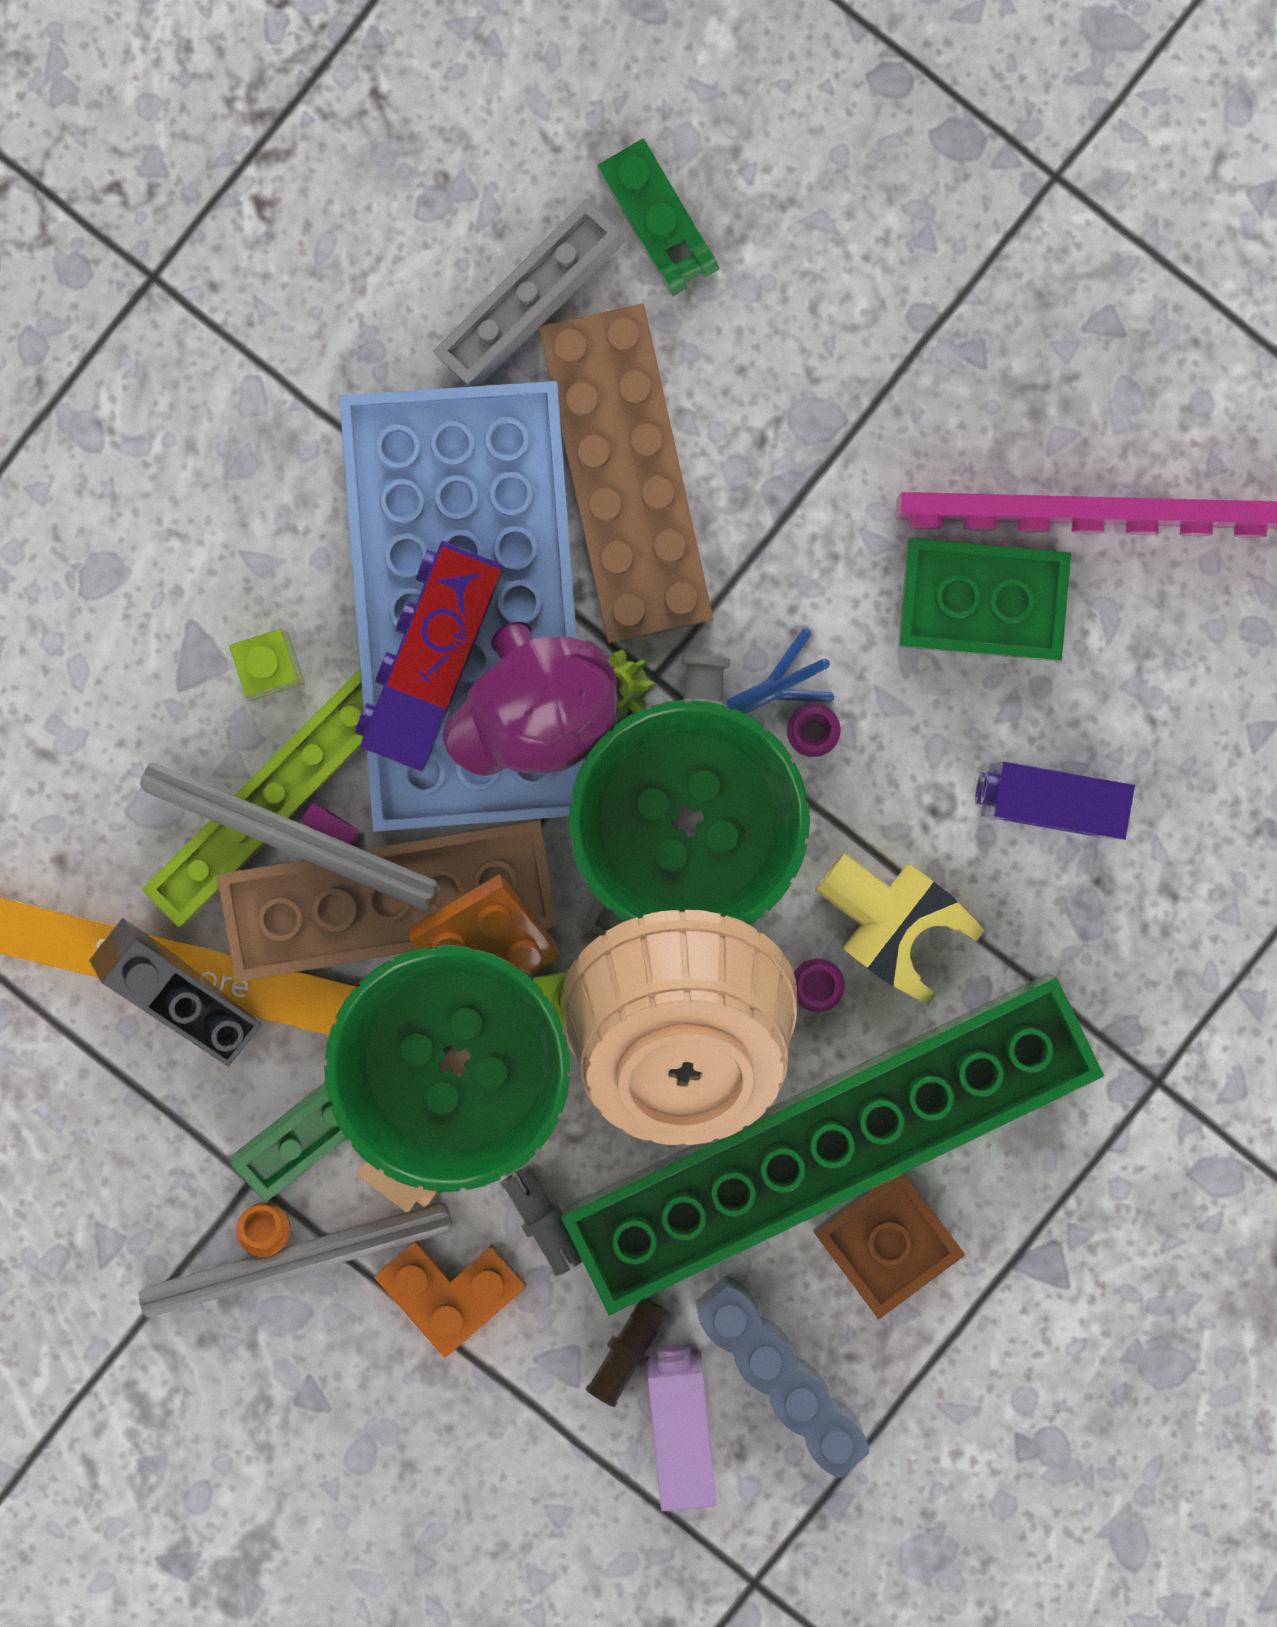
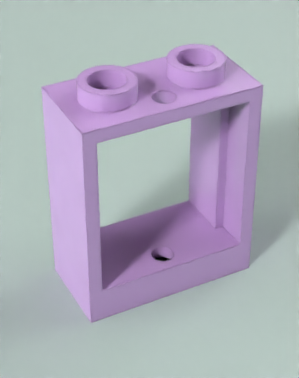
M685 1345L660 1348L657 1350L658 1356L649 1357L648 1387L661 1512L717 1506L701 1352L690 1353V1347Z

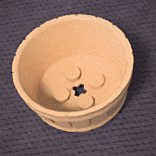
M660 911L643 915V918L638 919L636 917L607 930L605 935L598 936L578 955V960H574L566 974L563 983L564 990L561 991L560 1007L565 1035L569 1047L578 1061L586 1094L597 1110L600 1111L601 1115L616 1128H622L623 1132L645 1141L652 1140V1143L664 1145L703 1144L712 1142L716 1138L722 1139L743 1130L744 1126H749L758 1120L767 1111V1107H770L776 1099L786 1078L788 1068L789 1042L794 1032L797 1018V985H795L796 979L793 969L786 956H782L783 952L765 934L762 932L758 933L757 929L751 925L729 916L722 917L720 916L721 914L708 911ZM683 1062L693 1063V1070L701 1072L699 1076H690L686 1081H677V1075L669 1073L670 1069H680Z

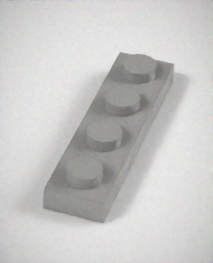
M585 199L433 350V353L467 387L481 386L627 241L623 232Z

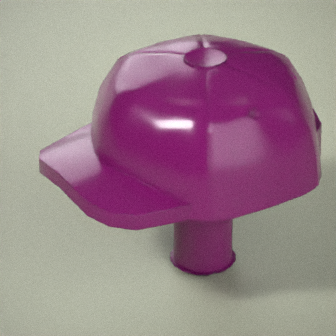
M513 622L500 628L491 640V647L497 652L501 660L481 676L469 689L467 701L447 721L442 737L445 748L453 760L476 775H493L506 768L522 773H556L568 770L583 761L595 744L609 730L612 732L615 729L614 726L618 716V696L616 691L618 680L614 673L615 667L610 665L608 656L596 644L590 641L572 637H542L534 639L532 628L527 623Z

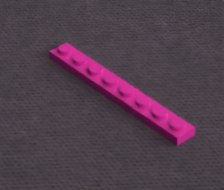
M901 492L897 497L896 519L909 520V528L919 530L942 529V521H963V530L993 531L996 530V522H1017V531L1049 532L1050 523L1072 524L1071 532L1079 534L1104 533V525H1126V534L1156 535L1159 533V526L1180 527L1181 536H1212L1213 527L1234 528V537L1262 538L1267 537V529H1277V501Z

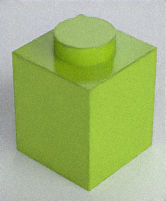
M280 628L229 645L246 698L256 700L305 684L289 632Z

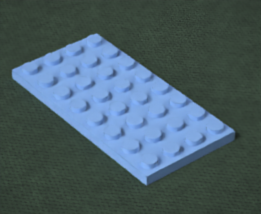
M557 381L339 395L363 707H365L366 703L374 706L377 704L383 685L376 683L375 679L386 652L397 654L404 634L396 632V626L407 600L415 604L418 601L424 583L417 581L416 576L427 549L437 553L442 540L504 565L503 573L424 772L367 751L373 832L568 817L570 802H573L571 794L575 779L582 764H586V758L576 766L556 773H522L506 768L497 774L481 776L473 774L457 764L448 754L442 737L447 721L467 701L469 689L481 676L501 660L497 652L491 647L493 635L500 628L513 622H524L532 628L534 639L542 637H572L577 639Z

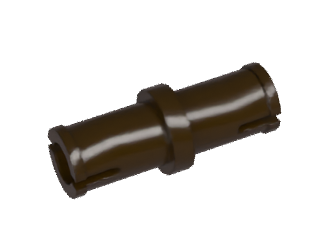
M648 1298L639 1301L618 1337L612 1335L607 1343L610 1351L591 1383L587 1385L586 1391L605 1404L616 1407L619 1397L638 1366L644 1367L649 1359L645 1353L665 1319L669 1317V1311Z

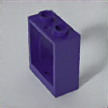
M1003 761L991 763L989 771L986 773L980 772L975 792V804L983 805L982 817L1105 839L1126 840L1135 785Z

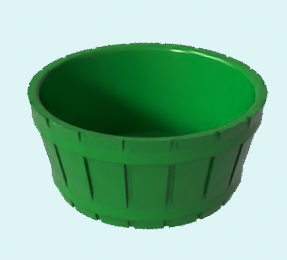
M668 701L653 705L649 710L644 708L620 721L614 726L615 729L612 732L609 730L595 744L586 757L588 760L586 764H582L575 779L571 794L573 802H570L569 837L573 839L571 847L582 877H586L588 881L586 883L594 896L609 911L613 910L615 912L614 915L623 922L636 917L638 919L643 918V915L660 911L679 910V912H685V910H701L718 913L722 917L729 916L751 925L764 916V911H770L791 886L792 883L790 881L796 877L804 859L807 848L805 840L809 838V803L805 801L807 793L802 776L796 764H792L790 760L792 757L784 745L769 730L765 731L763 729L764 726L751 716L734 708L729 710L727 709L728 706L710 701ZM688 804L691 812L700 810L703 814V821L696 824L698 833L693 836H687L684 829L675 831L672 826V820L679 817L678 807Z
M448 945L434 946L435 948L431 949L425 947L394 957V961H387L372 970L359 982L360 986L352 990L335 1017L337 1021L336 1024H332L324 1059L327 1060V1065L324 1066L325 1087L328 1101L332 1102L333 1105L331 1108L332 1113L347 1141L351 1140L353 1143L351 1146L375 1169L378 1171L379 1169L383 1170L384 1175L397 1182L415 1188L422 1186L423 1190L437 1192L460 1191L461 1188L471 1190L484 1187L501 1180V1176L505 1175L507 1177L524 1166L536 1155L535 1151L537 1148L540 1150L553 1133L559 1121L558 1115L564 1109L570 1081L568 1076L570 1071V1053L566 1035L563 1032L564 1028L557 1011L548 997L544 995L541 988L519 968L514 967L510 962L494 954L479 949L472 950L469 947ZM449 1045H453L457 1051L467 1049L470 1053L471 1059L464 1063L467 1072L457 1077L453 1070L443 1072L440 1068L439 1062L446 1058L443 1049Z

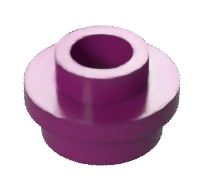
M810 703L799 707L792 713L787 723L786 733L788 741L795 751L807 757H820L829 753L837 745L841 727L838 717L830 708L822 704ZM809 720H816L823 727V735L817 741L808 740L804 736L803 727Z

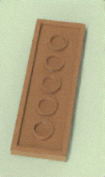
M644 303L540 326L539 331L550 381H557L560 426L608 644L713 621Z
M540 819L362 849L435 880L439 886V892L429 910H422L304 859L217 874L235 982L403 954L416 950L417 948L410 941L409 927L499 874L502 875L545 929L558 927Z

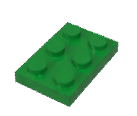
M909 538L907 540L898 647L1062 661L1072 552Z

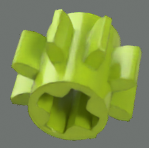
M624 650L613 653L610 658V665L615 667L614 673L616 678H620L623 682L619 692H617V721L626 717L628 708L635 713L646 708L647 704L641 696L645 691L655 686V682L647 680L646 674L643 671L646 661L644 659L636 663L626 661Z

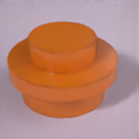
M267 1202L257 1203L247 1208L240 1216L236 1227L239 1244L245 1251L256 1257H269L277 1254L286 1246L291 1234V1224L287 1214L277 1205Z

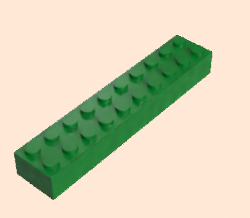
M1047 973L768 1108L758 1120L749 1126H744L743 1130L722 1139L716 1138L712 1142L692 1145L564 1207L561 1218L610 1316L1104 1077V1073L1057 977Z

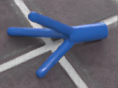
M808 628L801 630L766 681L727 699L728 709L732 710L734 708L748 714L774 700L832 702L834 700L832 692L787 689L829 668L830 662L828 659H821L782 678L810 638L811 631Z

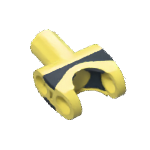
M844 852L831 866L815 889L816 892L860 925L842 949L880 979L926 1005H929L936 993L920 981L921 976L914 970L911 961V947L916 937L925 929L934 926H945L955 931L959 930L974 942H977L985 932L981 925L951 894L909 863L906 864L893 883L888 886Z

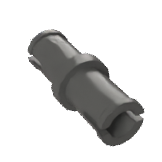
M528 1165L515 1171L526 1189L525 1192L516 1177H512V1175L507 1176L500 1184L502 1188H505L525 1223L522 1225V1229L526 1236L534 1237L551 1265L554 1275L559 1276L570 1271L569 1266L560 1253V1249L563 1251L568 1262L572 1263L575 1267L582 1260L566 1227L561 1221V1208L558 1204H551L532 1172V1167Z

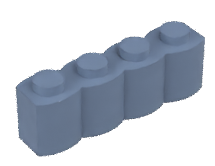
M724 1276L696 1300L698 1318L707 1336L720 1348L733 1353L736 1366L743 1378L758 1391L769 1395L771 1406L779 1420L791 1431L804 1436L808 1451L823 1470L835 1477L841 1478L870 1453L862 1426L854 1413L844 1404L830 1397L825 1381L815 1368L804 1360L795 1357L793 1347L786 1334L772 1321L760 1317L759 1309L753 1296L741 1283L733 1278Z

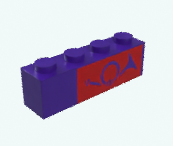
M442 540L437 553L427 549L416 576L417 581L424 583L418 601L415 604L407 600L395 631L404 634L396 655L386 652L375 679L376 683L383 685V689L376 706L366 703L355 730V734L363 736L360 744L362 749L424 772L503 573L504 565Z

